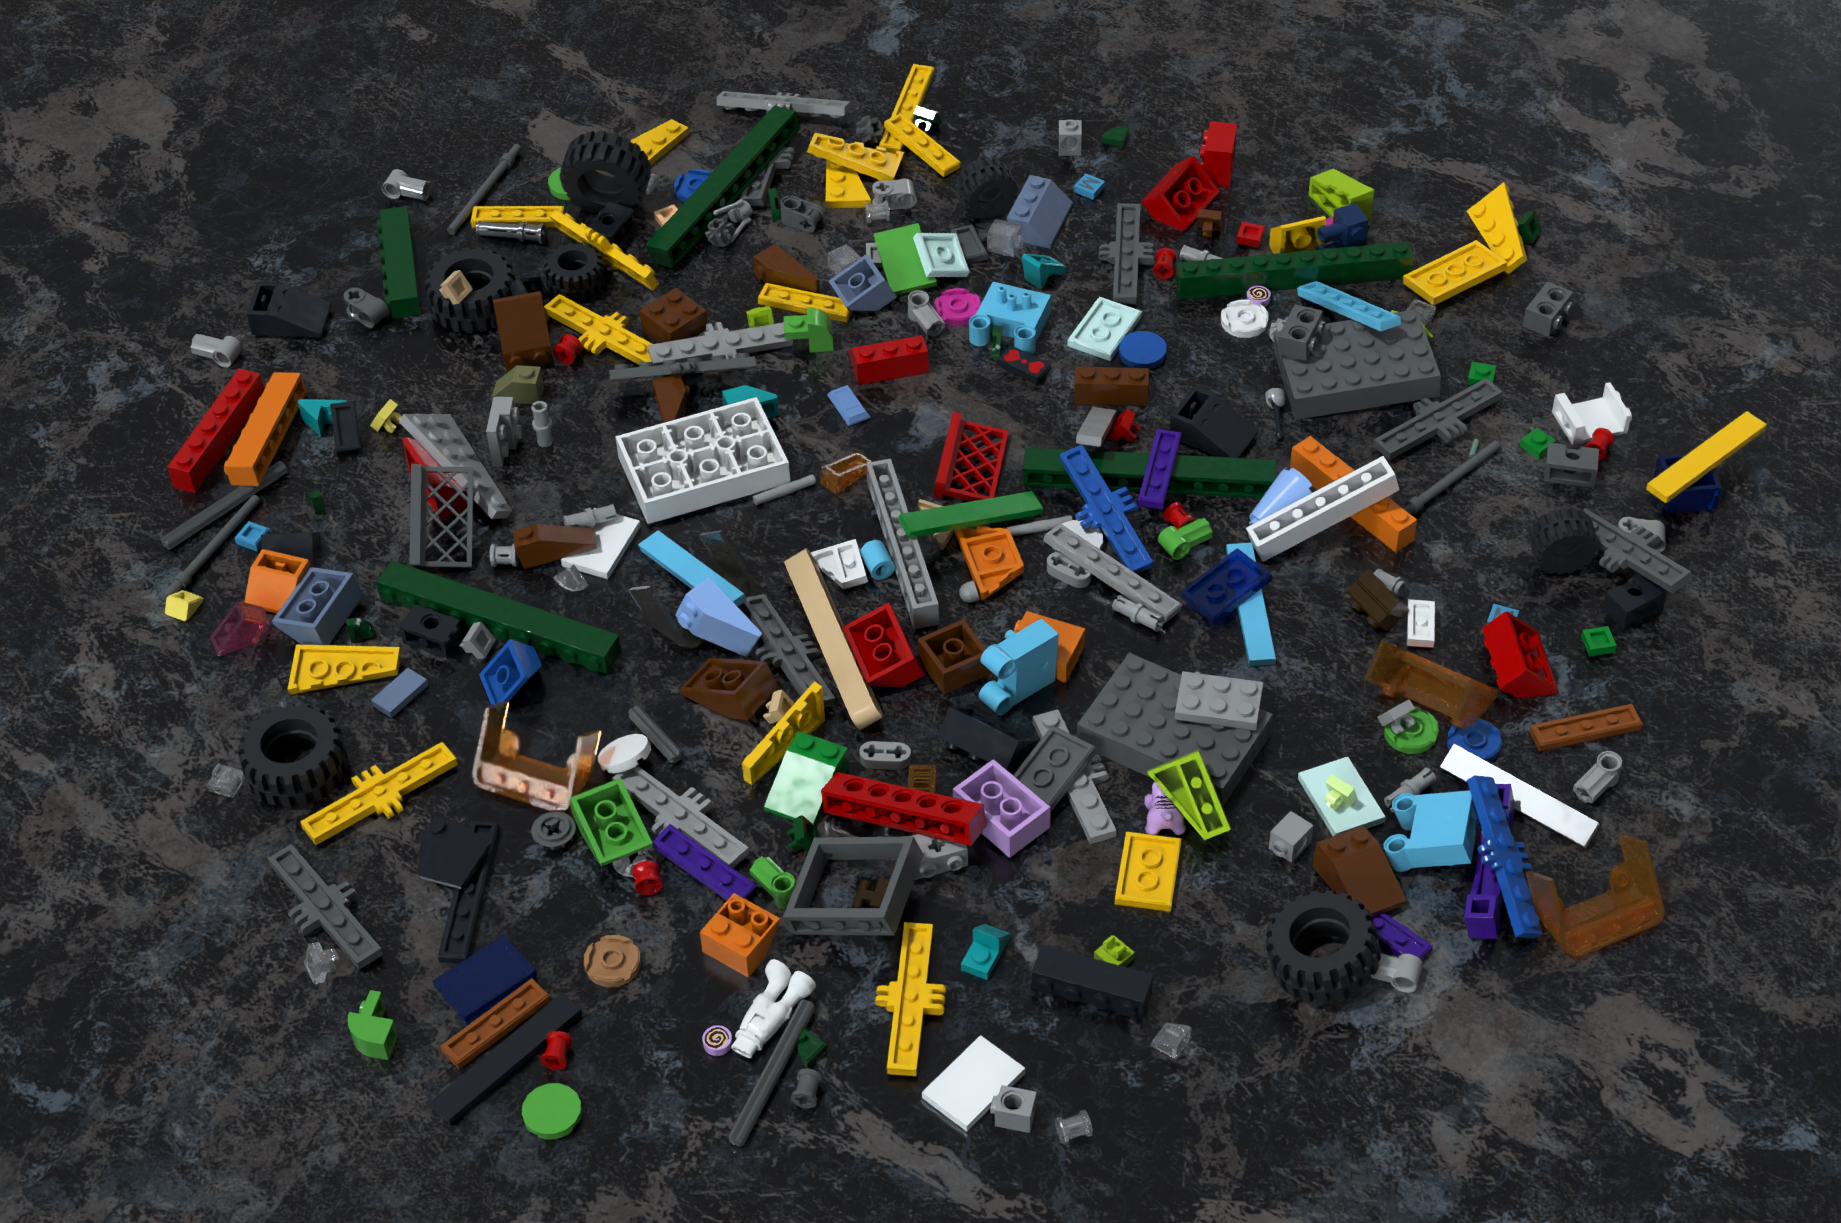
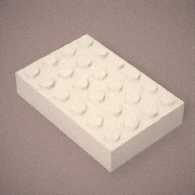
M757 397L615 436L619 460L647 524L772 489L790 482L789 462Z

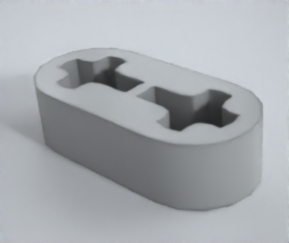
M1054 552L1048 556L1047 572L1051 576L1077 588H1083L1090 584L1091 573L1060 552Z
M870 741L864 743L859 750L860 762L866 768L902 770L911 763L910 748L904 743ZM870 753H875L874 757H869ZM897 754H902L901 758H896Z

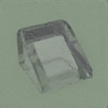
M1165 1023L1151 1042V1046L1176 1059L1191 1039L1192 1028L1187 1025Z

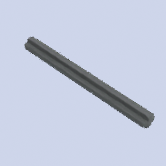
M277 461L268 467L259 486H239L161 538L163 546L167 550H171L249 499L252 495H255L288 472L286 465L281 461Z
M805 999L799 1002L729 1134V1142L739 1147L745 1144L794 1051L801 1032L806 1028L815 1011L813 1002Z

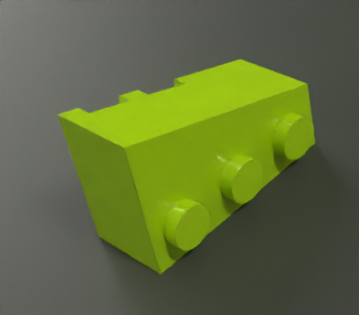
M1335 169L1310 177L1309 196L1331 218L1334 217V209L1355 203L1369 219L1368 226L1370 225L1374 189Z
M1199 750L1147 770L1148 775L1157 783L1204 840L1231 830Z

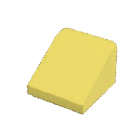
M184 590L169 595L166 599L165 614L182 621H187L202 604L203 598Z

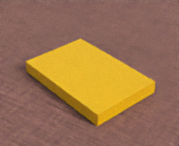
M1126 832L1115 905L1171 912L1181 849L1180 838Z

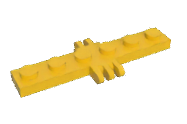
M555 210L550 215L560 231L575 241L583 243V245L588 244L592 248H596L598 253H601L603 262L612 269H620L652 291L659 285L654 277L655 272L650 266L646 264L642 266L631 254L625 255L616 244L613 243L611 245L607 238L595 232L592 228H588L583 223L577 224L575 219L568 213L562 214Z
M561 294L544 306L548 316L583 334L578 339L586 350H591L592 353L597 355L607 347L638 365L642 362H651L648 354V345L652 343L626 330V325L629 322L628 317L622 316L618 312L611 316L606 315L602 317Z
M441 742L386 774H383L374 765L370 767L373 776L365 770L361 772V776L364 779L363 782L357 775L352 777V782L357 790L300 821L302 829L313 843L318 845L374 812L378 815L384 813L390 819L394 816L391 807L397 813L404 811L400 803L403 801L402 796L457 766V759L446 745Z
M904 923L897 982H890L889 986H878L876 990L878 996L875 998V1004L886 1007V1010L889 1012H894L887 1074L917 1076L924 1014H944L943 1005L945 1004L946 986L927 984L933 924Z

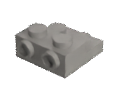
M493 397L486 429L493 467H503L504 457H508L509 449H516L518 439H522V425H518L519 408L515 407L513 397Z

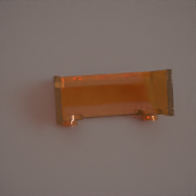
M1383 640L1380 641L1364 677V680L1381 686L1380 692L1393 698L1400 694L1452 718L1450 723L1463 729L1467 725L1473 726L1494 702L1499 691Z
M503 701L485 707L472 771V779L475 785L481 789L551 811L563 812L571 808L570 797L580 794L593 772L601 730L595 729L578 736L575 754L568 758L566 768L564 769L519 755L521 747L519 736L514 731L504 728L509 702Z
M1626 834L1618 835L1625 862L1614 866L1609 873L1611 891L1567 909L1564 908L1563 901L1557 894L1554 879L1533 871L1526 872L1536 914L1565 953L1574 957H1581L1656 926L1662 921L1665 910L1647 841Z

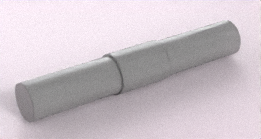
M812 474L777 486L771 490L754 495L753 501L755 505H759L788 495L794 491L816 484L815 477Z
M1072 516L1035 521L1007 527V529L1010 530L1012 537L1048 531L1060 523L1063 524L1071 521Z

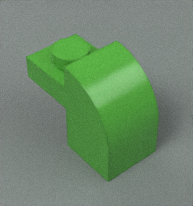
M807 308V315L784 316L785 340L809 338L810 352L833 351L832 322L825 312L815 308Z
M370 990L366 1001H362L359 1014L349 1012L348 1026L354 1045L359 1052L369 1057L389 1060L398 1038L394 1020L382 1018L386 1009L382 993Z

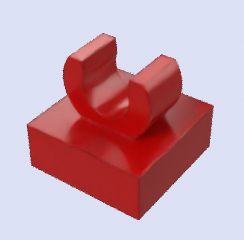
M1127 408L1114 421L1108 438L1115 443L1122 437L1129 443L1136 439L1137 435L1135 433L1140 429V426L1132 422L1135 413Z

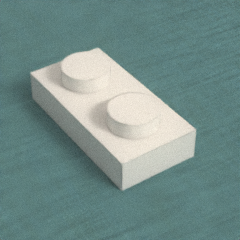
M1408 599L1407 646L1433 648L1435 641V601Z

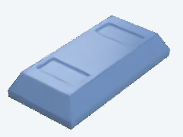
M848 385L827 394L848 426L870 419V415Z

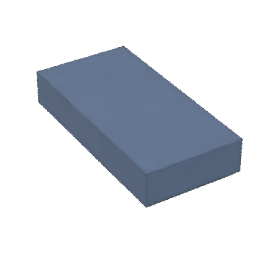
M407 668L371 700L372 706L392 718L428 686L427 679Z

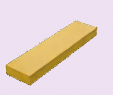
M902 113L884 121V128L943 177L960 168L961 162Z
M474 206L471 226L476 228L477 222L482 221L517 225L520 222H527L531 225L545 223L547 227H556L550 215L555 210L565 214L564 206Z
M765 283L758 296V304L803 314H807V308H815L825 312L830 319L847 322L853 311L848 310L840 298Z

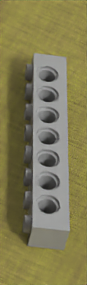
M891 459L866 463L867 484L891 559L895 564V572L913 629L939 625V604L917 537L908 538L898 521L900 514L909 512Z

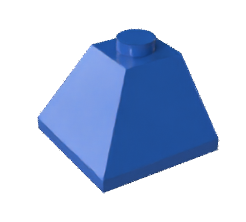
M509 639L479 674L494 712L499 713L542 666L533 646Z

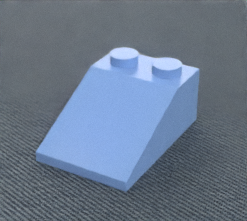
M709 576L685 595L675 614L679 624L683 628L688 629L693 635L745 657L751 654L762 635L760 630Z

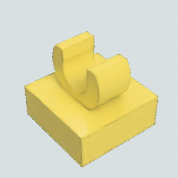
M390 399L376 415L370 426L378 432L384 425L388 432L393 433L396 426L391 421L399 425V420L402 417L399 413L394 412L398 404Z

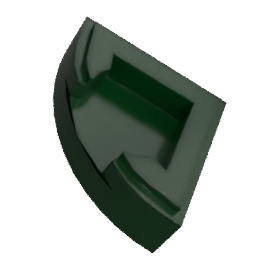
M1116 127L1106 131L1102 136V143L1123 147L1129 134V127Z
M776 188L768 189L772 220H781L778 191Z
M1001 325L993 327L991 359H998L1001 356L1003 346V326Z
M319 489L313 490L314 492H310L309 496L315 514L326 513Z
M359 618L345 619L351 643L377 636L375 628L370 622Z
M804 1029L798 1039V1056L802 1064L808 1069L827 1050V1044Z

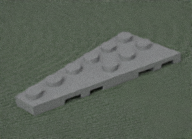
M403 414L399 423L442 467H473V500L491 519L507 518L512 509L450 414ZM457 473L453 479L463 488L468 483V474Z

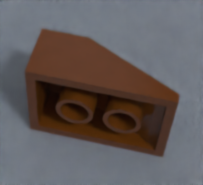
M541 291L493 300L506 372L512 370L517 365L541 366L554 363Z
M709 658L679 689L681 695L727 718L748 720L755 715L764 702L770 699L771 694L779 686L766 661Z
M1365 826L1316 842L1312 867L1333 891H1336V895L1344 893L1350 895L1352 901L1354 899L1359 900L1373 917L1407 904V899L1380 844Z

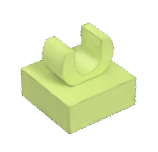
M1331 774L1325 782L1329 793L1324 800L1328 802L1326 805L1334 811L1339 809L1342 802L1352 807L1358 799L1355 789L1335 775Z

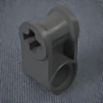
M793 195L785 196L781 200V222L786 226L797 228L805 233H813L816 229V224L825 218L824 209L816 203L808 202Z
M350 288L344 293V300L348 304L347 315L368 328H373L389 314V308L383 300L370 295L360 288Z

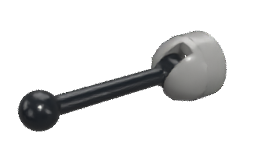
M1272 388L1265 393L1267 406L1274 409L1277 431L1275 439L1281 441L1285 435L1281 431L1279 408L1285 404V392L1280 388Z

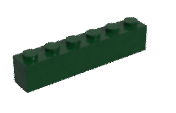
M404 206L380 210L381 219L377 220L378 232L382 234L378 235L380 248H384L380 250L381 262L385 263L381 265L383 279L387 278V280H383L384 292L389 294L384 296L385 303L391 309L393 318L420 315L419 291L408 208Z

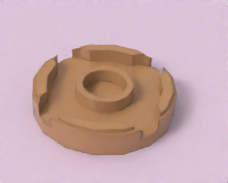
M621 935L601 937L600 941L589 945L584 954V969L588 978L595 984L604 987H619L630 982L637 975L641 967V955L638 947L633 944L631 939Z

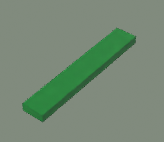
M1029 491L903 513L899 515L898 521L908 538L1041 515L1043 507L1034 493Z

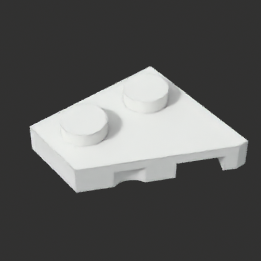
M856 539L811 552L819 569L842 589L868 582Z

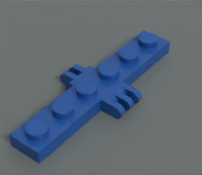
M1082 444L1061 453L1060 461L1086 503L1082 507V511L1075 515L1077 521H1081L1080 526L1082 529H1087L1091 526L1094 529L1101 528L1121 563L1134 573L1138 574L1153 567L1151 557L1126 518L1127 515L1139 509L1136 502L1132 503L1134 498L1132 495H1128L1129 490L1127 487L1111 492Z
M1474 775L1467 779V783L1485 837L1484 845L1478 847L1479 854L1486 855L1481 857L1482 864L1490 865L1491 870L1496 873L1515 937L1536 938L1542 935V930L1539 924V917L1536 914L1531 899V891L1527 886L1524 873L1532 870L1530 863H1523L1529 860L1528 853L1521 852L1526 849L1523 842H1514L1494 778Z

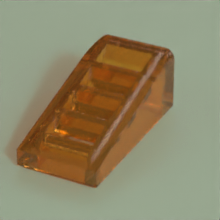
M859 452L821 467L820 483L833 493H838L866 474V463L872 461Z
M909 765L908 788L936 794V765ZM914 779H929L930 781H914ZM914 786L929 787V788H916V787H914Z

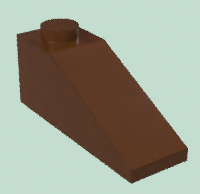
M776 244L753 256V270L758 279H762L769 284L820 294L819 278Z
M681 374L652 379L654 397L662 423L683 418L688 408L686 397H690L688 382L683 383Z
M536 524L513 531L514 548L524 569L597 549L594 528Z

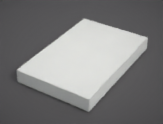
M616 514L614 516L617 517V520L595 524L593 528L596 532L597 549L562 558V566L608 579L640 529V521Z
M980 1035L922 1092V1098L965 1131H968L991 1108L993 1096H999L1001 1085L1012 1087L1025 1074V1067Z

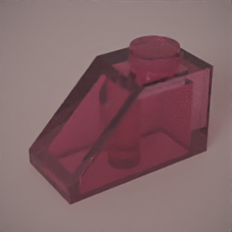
M238 600L210 636L217 655L223 656L258 643L271 626V623L263 607Z

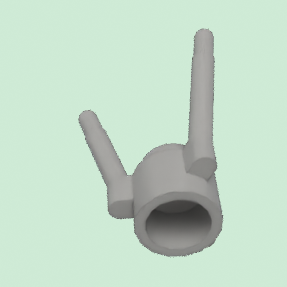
M742 199L713 212L714 215L729 211L720 218L723 220L730 218L735 223L741 222L735 233H733L731 242L751 222L752 208L748 202Z

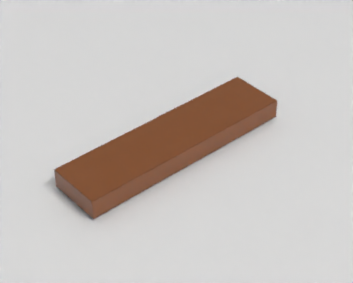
M1628 704L1530 725L1529 732L1540 752L1638 731L1642 729L1643 723L1633 705Z
M531 978L440 1046L441 1052L458 1069H461L551 1001L550 995Z

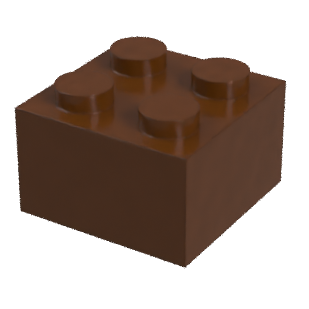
M674 288L639 310L642 331L657 343L699 337L704 335V332H707V311L677 288Z
M964 619L918 639V660L943 694L990 675V670L980 660L986 648Z

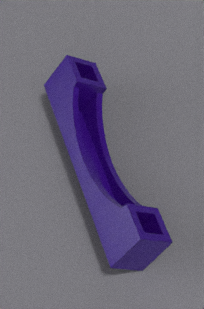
M1496 784L1512 834L1515 811L1511 784ZM1481 824L1479 846L1484 845L1483 843L1485 842ZM1478 852L1472 890L1470 894H1467L1464 915L1469 938L1498 939L1503 895L1495 871L1491 870L1490 865L1482 864L1481 857L1486 855L1479 854Z

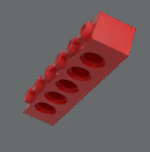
M836 772L821 790L824 813L972 846L986 827L984 804L840 772Z

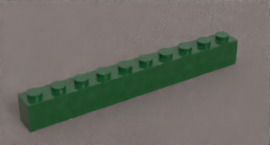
M775 105L647 242L646 248L652 263L674 268L705 232L709 230L708 224L712 220L720 218L723 214L714 215L713 212L732 204L801 129L795 110Z
M1408 241L1176 263L1175 286L1180 300L1245 294L1253 286H1263L1269 291L1297 289L1299 286L1315 281L1332 286L1403 279L1404 275L1412 272L1414 256Z
M1025 448L1023 486L1077 489L1060 461V454L1068 450ZM1086 451L1110 491L1127 487L1129 492H1140L1150 454ZM1177 455L1167 494L1262 498L1275 481L1276 460Z
M395 561L390 562L376 581L380 599L387 603H394L409 610H412L415 604L424 608H431L435 612L455 617L460 620L461 626L471 628L473 623L482 622L490 633L499 640L509 641L511 639L530 645L544 655H551L568 663L587 667L592 671L607 674L621 653L618 634Z

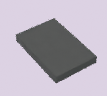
M1052 725L1013 776L1049 805L1051 813L1097 753L1095 746Z

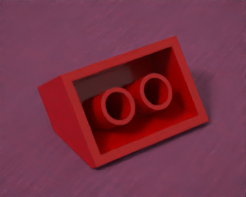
M1193 155L1175 164L1141 202L1154 220L1184 231L1196 219L1199 209H1205L1220 191Z
M923 335L848 349L858 385L929 372L928 350Z
M408 437L402 439L410 475L411 464L441 466L417 440ZM427 473V483L433 489L444 481L438 473ZM453 478L450 479L459 489L462 488ZM446 483L437 493L448 502L457 492ZM427 488L428 496L431 493V491ZM435 495L428 500L435 513L444 505ZM461 496L457 497L450 504L456 512L467 508L466 501ZM446 508L438 515V518L443 519L453 513Z
M889 602L843 626L869 686L904 687L925 675L905 629Z
M1507 611L1482 627L1485 637L1484 644L1492 658L1490 663L1496 671L1498 677L1497 684L1503 692H1508L1516 698L1553 695L1559 692L1537 630Z

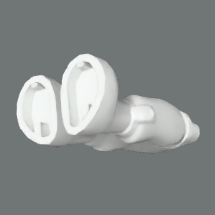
M775 959L770 960L765 968V974L769 983L765 991L753 1000V1004L743 1018L740 1029L735 1034L737 1039L731 1048L747 1058H751L756 1050L760 1051L781 1025L790 1018L792 1008L801 999L809 996L814 991L816 984L809 975L801 971H795L791 975L790 970L785 964ZM788 986V989L783 998L780 1001L775 1002L778 996L782 993V991L786 989Z

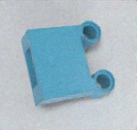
M992 282L976 315L969 319L970 342L975 346L987 345L990 342L993 327L1001 325L1003 326V336L1014 338V347L1033 355L1036 350V342L1051 313V295Z
M1042 618L1017 633L1013 630H1008L1005 633L1006 639L1004 641L989 646L981 656V663L998 677V682L990 681L985 684L979 692V699L998 716L1005 714L1014 705L1055 681L1059 633Z
M1470 790L1423 795L1404 793L1393 800L1392 807L1400 826L1405 830H1412L1410 839H1407L1402 834L1390 836L1384 842V850L1394 870L1403 872L1418 867L1471 864L1479 818Z

